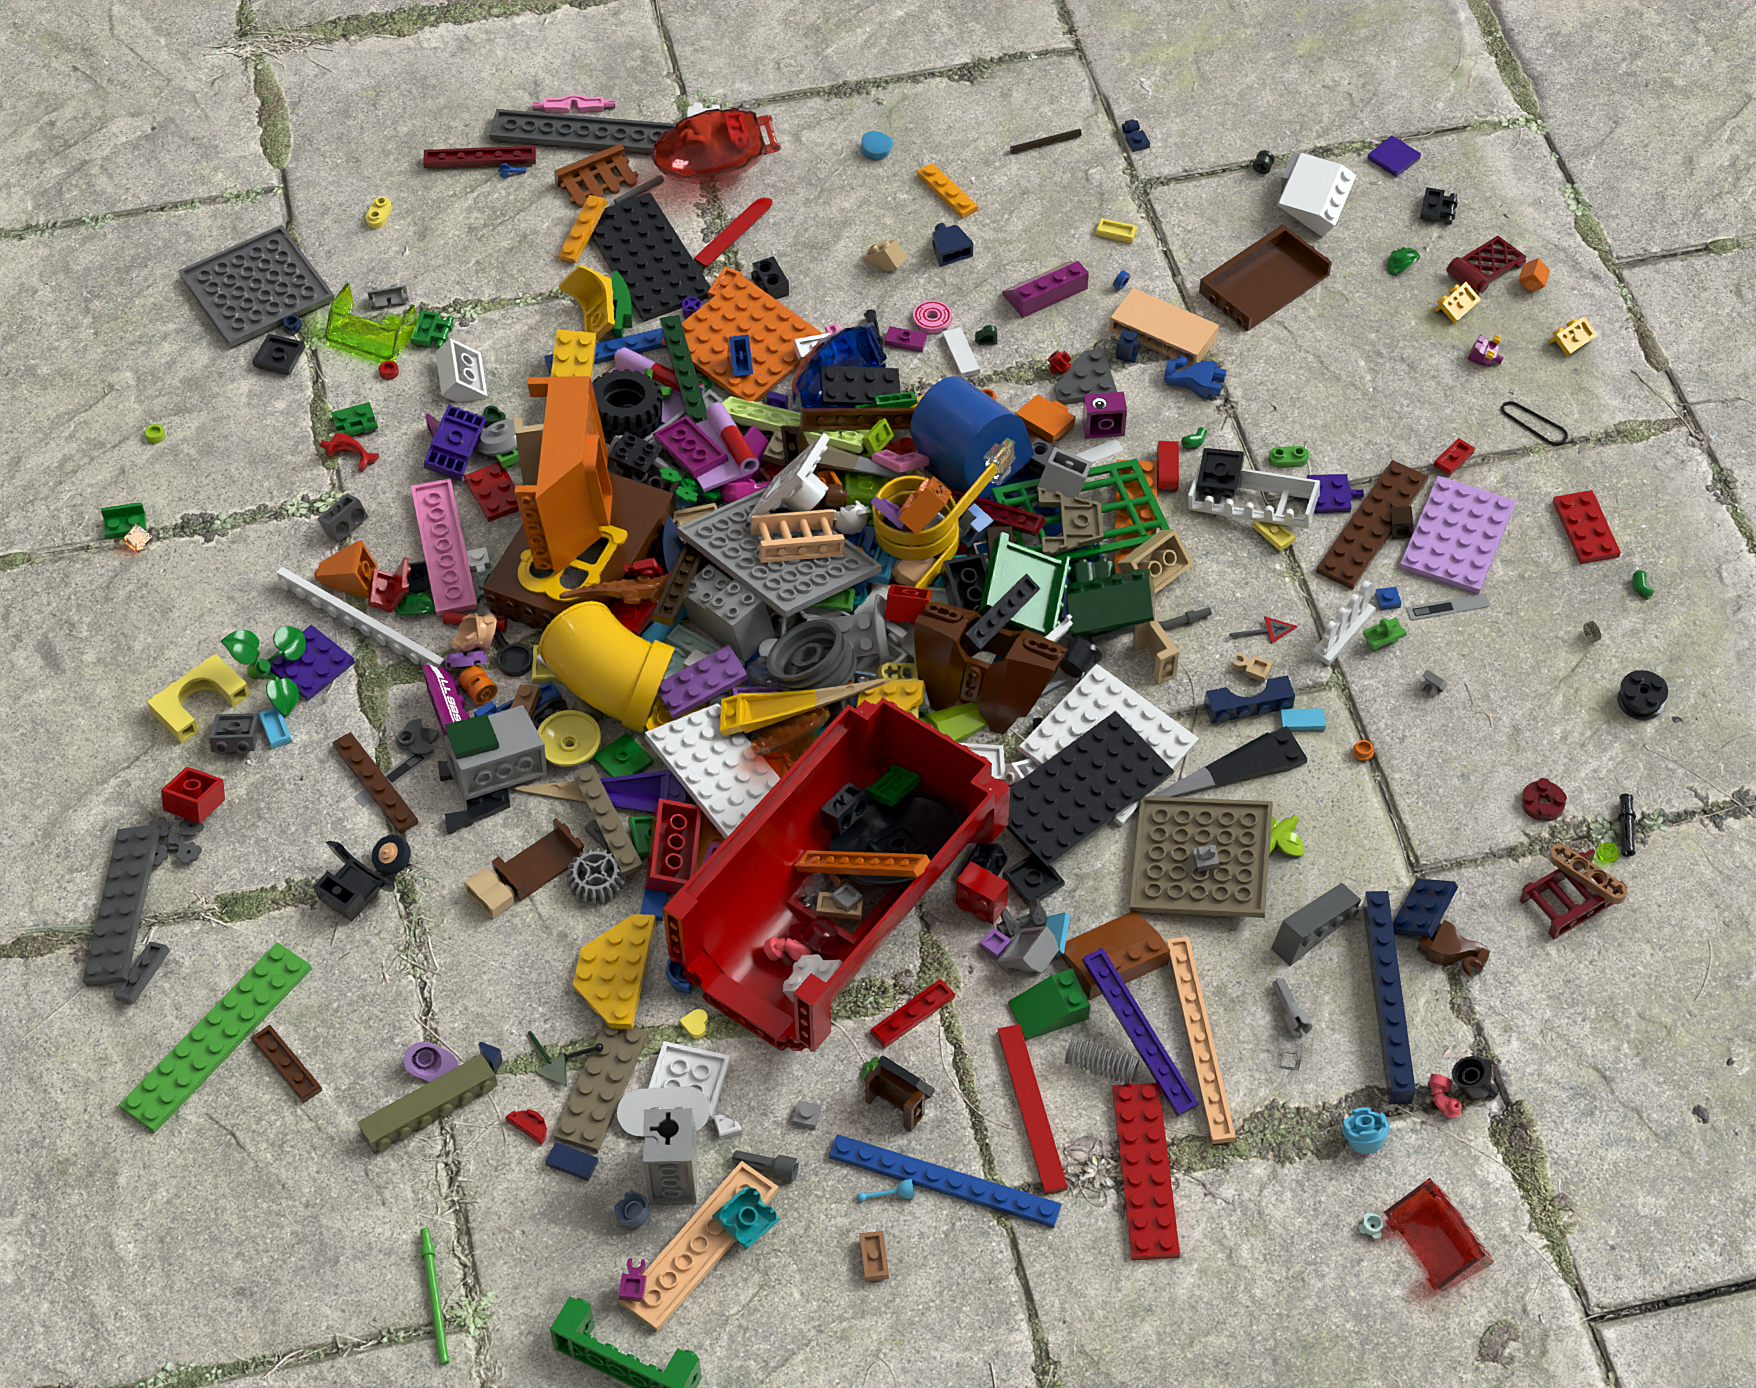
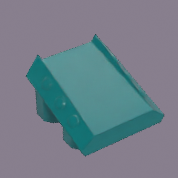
M745 1186L712 1215L745 1250L781 1220L776 1215V1211L761 1200L759 1191Z

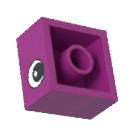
M1124 391L1084 394L1082 424L1085 439L1125 436L1127 406Z

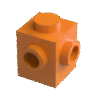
M1540 258L1523 264L1518 280L1528 292L1540 290L1545 287L1550 270Z

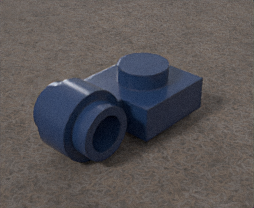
M1127 120L1122 124L1123 133L1126 134L1125 140L1132 152L1150 148V141L1143 130L1139 131L1140 126L1137 120Z

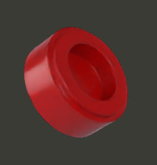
M384 361L379 365L378 369L381 378L392 380L398 376L399 368L396 362Z

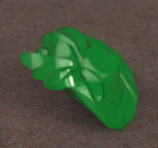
M1409 247L1397 248V250L1392 251L1387 261L1388 273L1397 275L1406 270L1417 259H1420L1419 253Z
M415 592L405 596L396 609V615L430 613L436 615L433 597L426 595L424 592Z

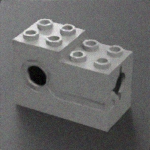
M710 564L695 576L683 603L689 620L724 647L729 644L735 655L746 662L759 651V646L764 640L776 636L765 602L734 579L732 581Z
M523 705L488 715L499 742V749L456 759L448 736H444L447 766L456 784L459 785V790L464 800L547 775L544 742Z
M654 1107L645 1109L643 1166L649 1205L697 1204L698 1144L692 1108L676 1107L675 1109H663Z

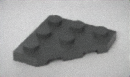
M1103 348L1084 351L1058 381L1054 391L1059 403L1067 405L1083 402L1084 394L1117 392Z

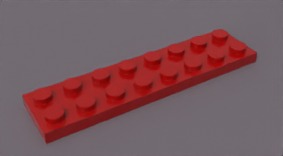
M1157 1083L1113 1085L1112 1093L1131 1260L1179 1258V1240L1160 1088Z

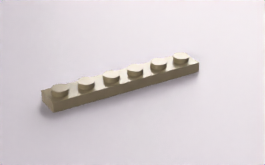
M591 765L573 773L574 779L623 877L644 869L594 766Z

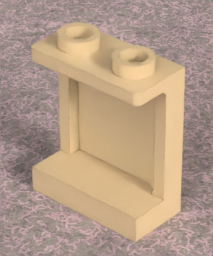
M1156 618L1155 621L1136 624L1132 648L1136 651L1145 647L1156 661L1154 671L1156 683L1161 684L1176 677L1179 651Z

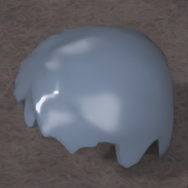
M630 1190L629 1193L626 1192L624 1199L618 1201L614 1206L616 1219L625 1227H640L646 1223L649 1217V1202L644 1195Z

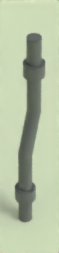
M1210 607L1198 611L1191 610L1185 612V615L1166 621H1158V623L1165 630L1184 623L1191 624L1197 622V619L1212 615ZM1135 625L1089 635L1090 642L1114 639L1116 635L1134 630Z

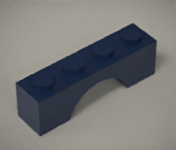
M1287 675L1267 679L1265 689L1253 697L1235 695L1227 687L1208 690L1205 692L1204 705L1211 724L1224 723L1228 720L1245 719L1249 716L1266 715L1270 712L1281 711V709L1293 708L1295 693Z

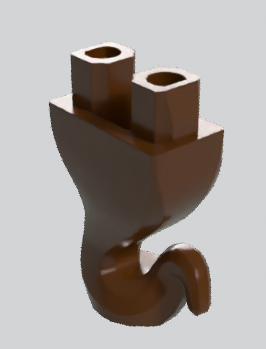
M1446 920L1442 924L1439 923L1432 936L1435 938L1434 941L1422 937L1417 950L1428 955L1427 961L1432 963L1448 964L1463 959L1462 968L1468 976L1472 974L1470 966L1480 972L1483 971L1491 952L1485 945L1464 938L1457 928Z

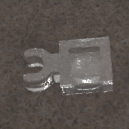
M810 873L802 881V887L804 888L796 890L795 899L798 900L801 896H805L806 898L803 900V903L806 907L811 904L814 895L818 898L819 892H826L834 883L826 873Z

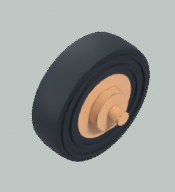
M387 835L381 838L372 851L371 859L374 867L387 875L399 873L409 862L411 855L410 846L403 838L397 835Z

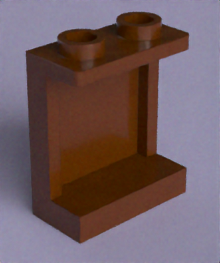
M878 1064L874 1071L870 1070L864 1079L865 1102L870 1105L879 1096L904 1112L903 1127L912 1132L925 1115V1093Z

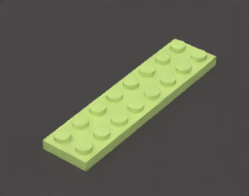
M730 396L721 403L725 406L733 421L741 426L754 425L761 431L769 430L773 432L776 429L781 430L782 425L800 426L801 413L754 401H746ZM870 430L802 431L805 436L815 440L825 433L830 437L827 442L828 445L856 454L866 448L862 438Z

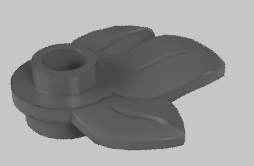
M415 719L408 722L405 729L398 733L396 744L402 750H411L419 755L428 754L433 751L430 744L436 740L438 730L422 728L421 719Z

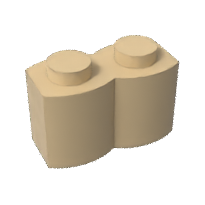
M484 867L464 882L467 894L493 919L514 904L512 888L507 884L501 883L498 874L494 870L490 871Z

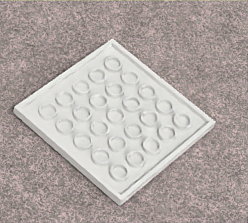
M1096 664L1027 737L1018 750L1040 766L1114 711H1117L1172 769L1197 744L1199 738ZM1152 790L1146 796H1150L1154 792V790ZM1140 800L1112 821L1122 827L1140 807Z

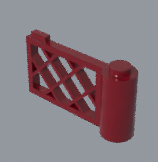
M1496 236L1464 257L1454 258L1449 263L1446 271L1460 283L1464 284L1467 282L1473 291L1479 294L1488 288V283L1515 266L1517 268L1521 267L1527 260H1525L1526 255L1500 236ZM1497 243V244H1499L1500 246H1502L1503 249H1502V248H1493V245H1495V244ZM1481 253H1490V256H1481ZM1494 254H1504V258L1494 257ZM1507 255H1514L1517 259L1508 258ZM1468 261H1478V264H1471ZM1481 261L1491 262V266L1482 265ZM1495 263H1503L1505 266H1495ZM1482 271H1492V274L1487 276Z

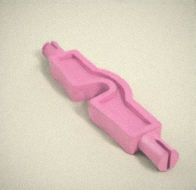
M575 94L567 95L563 98H544V102H532L533 110L544 109L545 113H569L572 105H577L580 113L604 111V108H616L615 100H604V97H585Z

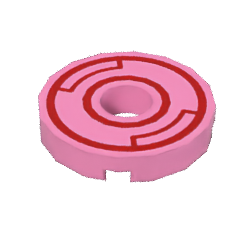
M935 300L920 303L913 312L915 326L917 325L919 330L929 334L942 332V329H947L952 321L949 307ZM929 316H936L937 318H935V319H930V318H928V317H929Z

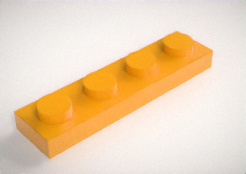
M933 163L917 170V176L962 219L978 211V205Z
M588 196L558 254L560 260L572 263L578 262L608 203L606 198Z

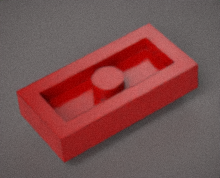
M1458 438L1435 460L1434 466L1451 476L1474 454L1475 448Z

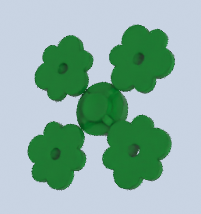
M669 467L659 470L664 481L668 483L681 482L675 494L685 502L697 501V489L707 499L716 500L717 497H721L720 490L717 487L704 492L701 486H698L695 482L697 479H694L685 469L683 473L688 479H682L677 471Z

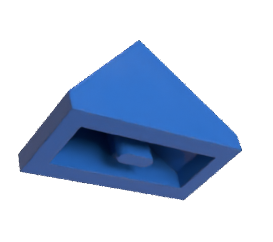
M749 334L730 336L728 339V358L733 376L753 374Z

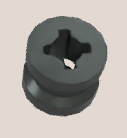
M1267 150L1259 151L1253 162L1254 170L1260 174L1269 173L1275 162L1274 155Z

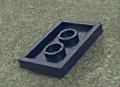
M1416 879L1393 921L1394 935L1432 938L1458 889L1456 882Z

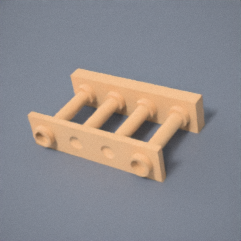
M834 510L751 516L750 533L751 535L761 534L763 540L760 541V562L843 556L844 536L843 534L833 535L831 528H833ZM822 529L824 536H812L810 530ZM802 531L804 537L792 538L790 532ZM781 532L783 539L771 540L769 533Z

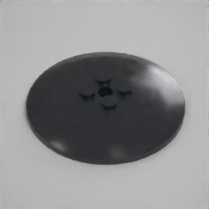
M909 792L893 807L875 799L867 800L868 810L841 836L832 833L830 851L926 854L931 861L962 823L958 813L949 803L927 793ZM843 874L856 883L879 888L910 885L916 878Z

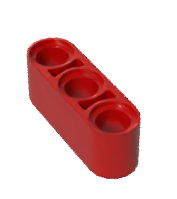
M1158 441L1157 489L1178 490L1179 442Z

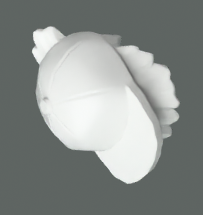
M855 501L856 505H848L845 508L841 507L840 512L834 510V527L832 529L844 535L860 533L867 523V514L871 513V509Z

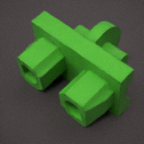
M1396 617L1390 620L1386 618L1381 619L1378 625L1363 630V635L1372 651L1379 650L1381 646L1388 643L1394 644L1407 634Z

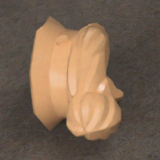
M476 613L463 617L455 637L450 642L451 647L456 652L465 653L478 648L486 653L491 647L495 634L496 618L492 613L484 617L478 616Z

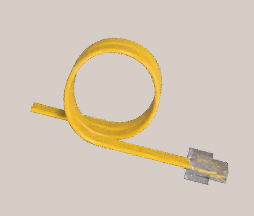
M1006 438L1001 445L995 443L983 457V460H986V470L957 504L950 495L945 506L939 511L945 518L936 526L921 531L918 535L914 532H904L889 527L883 522L886 516L876 507L872 506L875 537L879 546L888 554L904 560H924L944 551L914 587L928 588L940 573L943 561L951 560L957 552L960 542L958 518L990 481L1000 485L1009 475L1011 463L1016 458L1014 456L1015 442ZM919 476L898 477L885 484L879 490L876 497L881 500L886 498L898 507L903 506L905 500L915 491H904L893 496L891 495L907 489L917 490L925 478ZM933 542V543H931V544H928V545H925V546H920V547H906V546L898 545V544H902V545L916 546V545H923V544H927V543Z

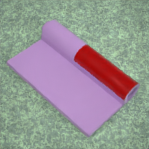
M625 347L617 350L614 356L615 367L609 373L616 369H619V371L630 369L633 372L635 370L640 371L644 375L645 368L653 369L652 379L656 381L658 386L672 388V395L667 396V399H663L661 424H665L684 409L672 369ZM699 383L703 395L705 386ZM621 404L628 408L635 406L631 404Z
M721 403L710 405L706 411L707 420L696 423L728 455L729 461L696 478L704 492L752 474L759 467L758 459L725 406Z

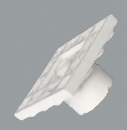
M823 433L773 478L746 520L751 523V516L769 514L770 509L773 511L776 508L779 509L784 503L793 512L810 511L828 490V487L812 472L821 459L820 456L828 448L826 444L830 437Z

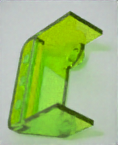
M346 283L330 306L325 330L327 345L378 363L395 361L410 340L417 323L415 305L411 304L403 317L390 315L384 318L380 324L349 313L354 306L350 284Z

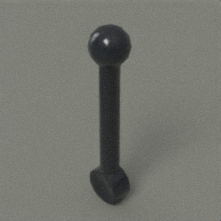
M597 1043L594 1047L587 1048L570 1054L565 1053V1062H567L569 1058L587 1054L593 1051L601 1052L603 1050V1045L601 1043Z

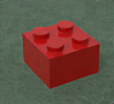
M891 584L887 594L884 619H888L889 622L896 624L902 623V621L910 622L911 625L915 626V620L925 608V605L932 601L933 590Z
M185 767L161 789L163 811L200 824L225 800L223 779L190 767Z
M971 861L956 880L955 904L960 909L973 913L981 921H987L993 925L999 918L1001 911L1007 907L1009 882Z

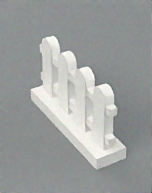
M1365 581L1360 588L1359 594L1352 595L1347 608L1342 607L1335 622L1330 621L1328 623L1322 640L1313 649L1311 656L1330 666L1373 616L1376 608L1368 604L1371 598L1370 592L1373 588L1372 583Z

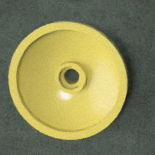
M577 710L556 712L546 718L538 728V733L545 745L546 760L557 766L572 767L585 763L595 755L601 743V732L597 722L590 715Z

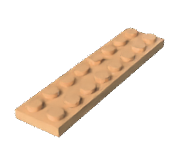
M741 1161L642 1274L647 1278L643 1302L619 1300L620 1305L658 1332L736 1241L712 1215L745 1186L756 1188L761 1194V1200L766 1205L778 1193L779 1187Z

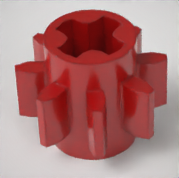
M1057 350L1047 359L1049 362L1047 366L1053 374L1059 372L1062 375L1071 367L1069 362L1071 358L1065 350L1062 353Z

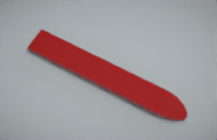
M763 197L753 202L698 253L694 260L708 267L771 208L773 204L772 199Z

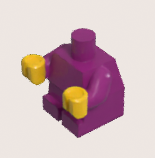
M1480 334L1467 359L1484 366H1491L1493 361L1501 364L1504 357L1497 354L1500 349L1497 344L1501 342L1502 337L1495 334L1493 339L1489 341Z

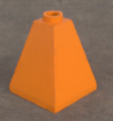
M358 540L320 562L318 569H315L314 575L315 579L320 581L324 587L369 598L371 574L374 568H378V564L363 541Z

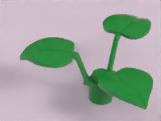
M283 626L277 629L273 635V642L280 651L267 660L263 658L258 659L260 652L257 648L260 642L253 632L237 630L225 636L221 643L237 662L248 665L247 673L252 679H259L260 677L262 680L271 679L266 684L267 696L273 706L283 716L287 717L298 702V688L288 678L280 680L278 676L267 674L270 671V662L282 653L288 661L297 660L303 655L306 641L302 631L291 626Z

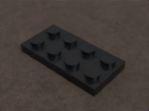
M820 367L822 405L856 406L875 403L874 396L901 393L899 368Z

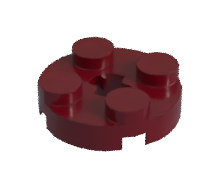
M1540 778L1538 781L1528 784L1523 790L1521 798L1522 808L1528 816L1535 820L1541 821L1542 818L1553 821L1562 815L1567 795L1558 785L1546 778ZM1540 798L1547 799L1549 803L1547 804L1546 802H1539Z

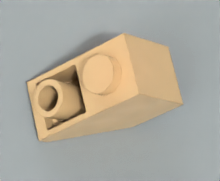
M896 239L891 241L884 240L879 245H871L867 249L868 253L863 257L864 261L885 272L898 269L908 258Z

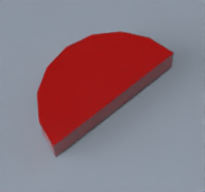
M531 1109L518 1112L512 1111L505 1117L508 1123L540 1145L544 1143L547 1127L544 1118L538 1112Z

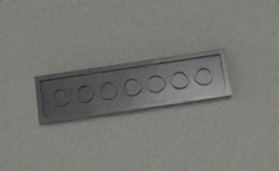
M157 824L117 830L82 981L86 986L125 982L128 979L161 830Z

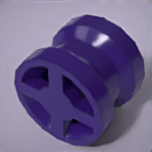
M687 297L683 300L684 319H687L701 308L700 299L697 297Z

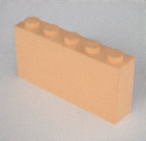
M1132 288L1110 318V331L1119 335L1122 329L1138 332L1137 341H1140L1141 345L1173 359H1177L1178 355H1183L1188 359L1187 365L1189 366L1200 362L1218 338V324L1135 288Z

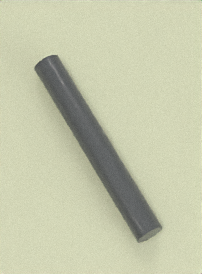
M659 175L615 198L614 203L618 204L632 199L664 182L663 176Z

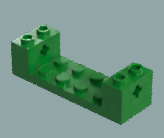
M569 1296L550 1328L555 1350L633 1388H697L702 1379L700 1360L690 1350L683 1351L677 1348L662 1373L655 1365L649 1364L647 1366L632 1354L625 1355L618 1352V1349L611 1344L606 1343L604 1345L598 1342L594 1336L590 1335L595 1325L591 1306L584 1299H574Z

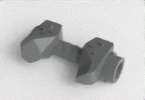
M1037 898L1030 899V914L1015 919L1008 909L1001 911L1002 921L996 925L997 930L1008 938H1012L1019 932L1020 927L1032 922L1035 926H1043L1047 921V915L1041 906L1040 900Z

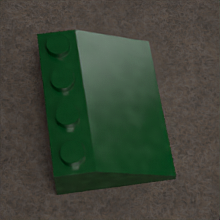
M1136 569L1130 573H1116L1106 578L1097 577L1091 581H1078L1067 585L1068 612L1072 616L1070 621L1073 623L1070 626L1071 637L1155 621V589L1149 569Z

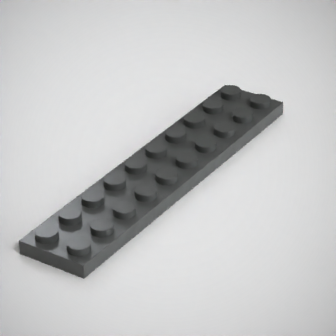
M496 109L489 137L490 140L602 150L621 143L626 152L673 155L679 127L678 124Z

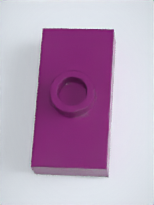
M889 326L885 338V346L923 353L927 341V333Z

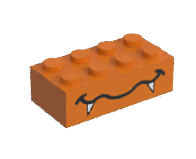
M934 476L930 480L926 477L915 493H912L905 500L899 510L901 514L898 519L918 535L945 506L952 492Z

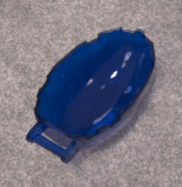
M872 322L866 323L863 326L835 331L820 339L805 355L791 384L793 403L800 411L801 408H855V406L822 405L820 367L885 368L886 364L884 361L887 359V356L881 349Z

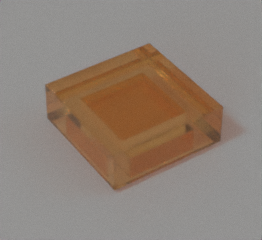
M136 523L122 540L139 553L152 536Z

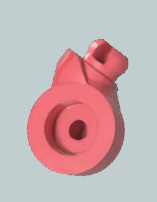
M772 937L764 942V951L772 961L783 958L785 952L794 961H798L802 955H811L812 953L811 947L795 939L787 938L786 941L785 938L778 939L777 937Z
M1431 1074L1428 1085L1431 1088V1095L1434 1096L1432 1100L1446 1117L1455 1118L1459 1116L1462 1111L1461 1101L1444 1095V1093L1450 1092L1453 1081L1439 1074Z

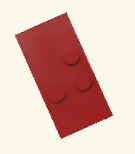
M659 798L653 811L645 889L676 894L694 875L702 813L699 806Z

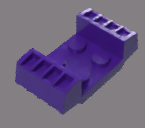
M449 404L431 442L423 468L462 481L477 440H479L484 430L487 417L479 416Z

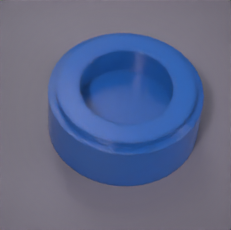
M1122 270L1115 278L1113 286L1118 290L1123 289L1130 279V274Z

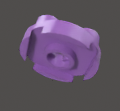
M484 650L468 652L467 656H464V652L446 654L447 658H444L445 667L472 666L475 663H488Z

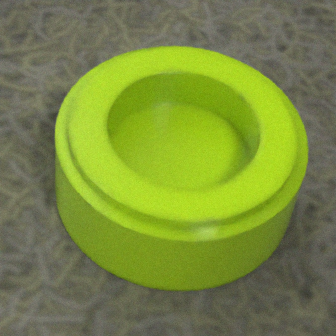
M160 424L149 425L144 431L146 440L152 444L160 443L166 437L164 427Z

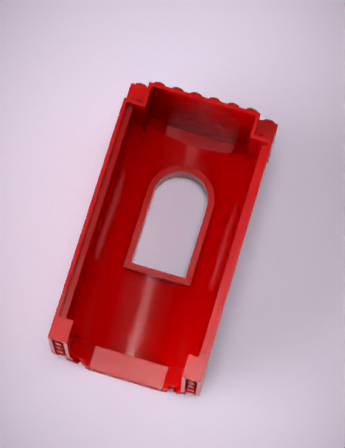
M882 697L877 704H871L866 700L857 708L848 704L664 906L663 914L668 956L673 962H679L685 969L683 972L684 976L692 985L700 987L704 992L702 997L709 1005L778 1050H785L787 1047H790L792 1051H802L804 1048H808L810 1052H815L831 1033V1004L967 844L993 842L1008 825L1010 787L1003 780H998L992 776V763L986 757L979 756L971 751L968 746L959 744L949 735L936 730L931 724L924 723L914 714L899 708L896 703L889 702ZM894 764L920 775L921 782L910 792L927 793L943 799L956 810L962 825L933 857L922 875L916 877L910 885L893 887L855 932L850 934L827 918L817 916L816 911L805 905L829 878L828 874L798 872L794 865L807 850L830 851V840L833 832L823 827L820 809L848 782L861 789H865L880 779L887 772V769ZM813 919L825 920L831 923L838 931L836 942L838 943L839 950L834 955H824L811 948V955H819L823 960H841L843 963L827 982L810 973L793 993L794 1002H792L783 992V984L793 973V965L798 961H794L787 952L779 960H770L764 951V942L772 937H777L778 939L785 938L786 941L787 938L794 940L788 931L791 925L797 923L807 924Z

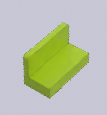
M886 418L879 420L862 438L866 448L859 453V456L871 457L873 453L880 452L894 437Z

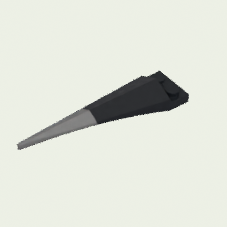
M1285 726L1274 732H1267L1152 796L1176 797L1225 783L1290 771L1307 763V757L1288 726Z

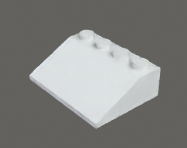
M1300 153L1277 206L1323 237L1336 225L1356 174L1342 164Z

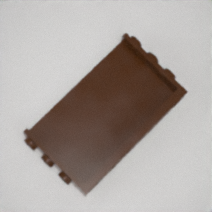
M1282 224L1200 279L1199 293L1209 300L1211 304L1218 307L1225 315L1233 319L1239 326L1249 331L1330 275L1332 262Z

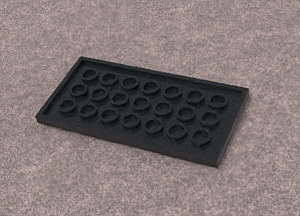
M650 192L604 209L591 238L612 272L618 271L628 287L631 303L643 322L681 309L682 302L687 297H697L700 301L709 298L708 291L711 286Z
M1114 711L1010 787L1009 817L1006 828L1039 864L1047 870L1170 778L1174 770L1117 711Z

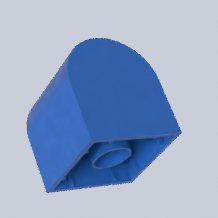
M951 376L934 384L923 395L913 413L911 420L913 442L917 452L929 458V465L923 466V468L951 489L966 493L1004 447L1013 444L1014 455L1002 466L978 495V497L986 499L992 494V488L1000 487L1029 462L1034 455L1023 420L962 377Z

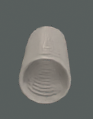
M1072 1037L1066 1052L1065 1064H1071V1066L1075 1064L1076 1068L1080 1066L1081 1069L1085 1068L1086 1071L1090 1069L1091 1073L1095 1071L1096 1075L1100 1072V1075L1103 1076L1105 1074L1106 1078L1110 1075L1111 1080L1115 1077V1081H1118L1120 1078L1121 1083L1125 1080L1126 1085L1132 1084L1138 1068L1139 1057H1134L1133 1059V1055L1131 1056L1127 1071L1122 1079L1128 1054L1125 1056L1121 1072L1117 1077L1124 1055L1121 1052L1116 1070L1112 1076L1119 1051H1116L1112 1066L1107 1074L1114 1049H1111L1106 1067L1102 1073L1103 1064L1109 1050L1107 1047L1100 1068L1097 1071L1104 1049L1102 1045L1092 1070L1099 1044H1097L1091 1063L1087 1068L1094 1042H1092L1082 1067L1089 1040L1086 1041L1081 1060L1078 1063L1084 1039L1080 1042L1077 1056L1073 1062L1079 1037Z

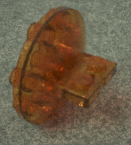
M822 706L776 722V725L773 727L763 728L758 732L760 736L751 742V749L754 755H773L779 753L787 770H789L819 737L817 732L829 719L831 712L827 706Z

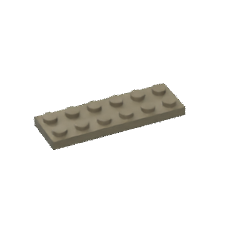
M604 1021L594 1043V1046L597 1043H601L603 1050L601 1052H590L555 1131V1140L596 1153L599 1152L649 1037L648 1031L633 1027V1030L610 1029Z

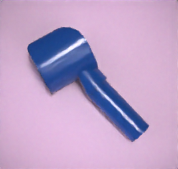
M503 163L498 172H501L500 177L507 178L509 173H526V168H514Z

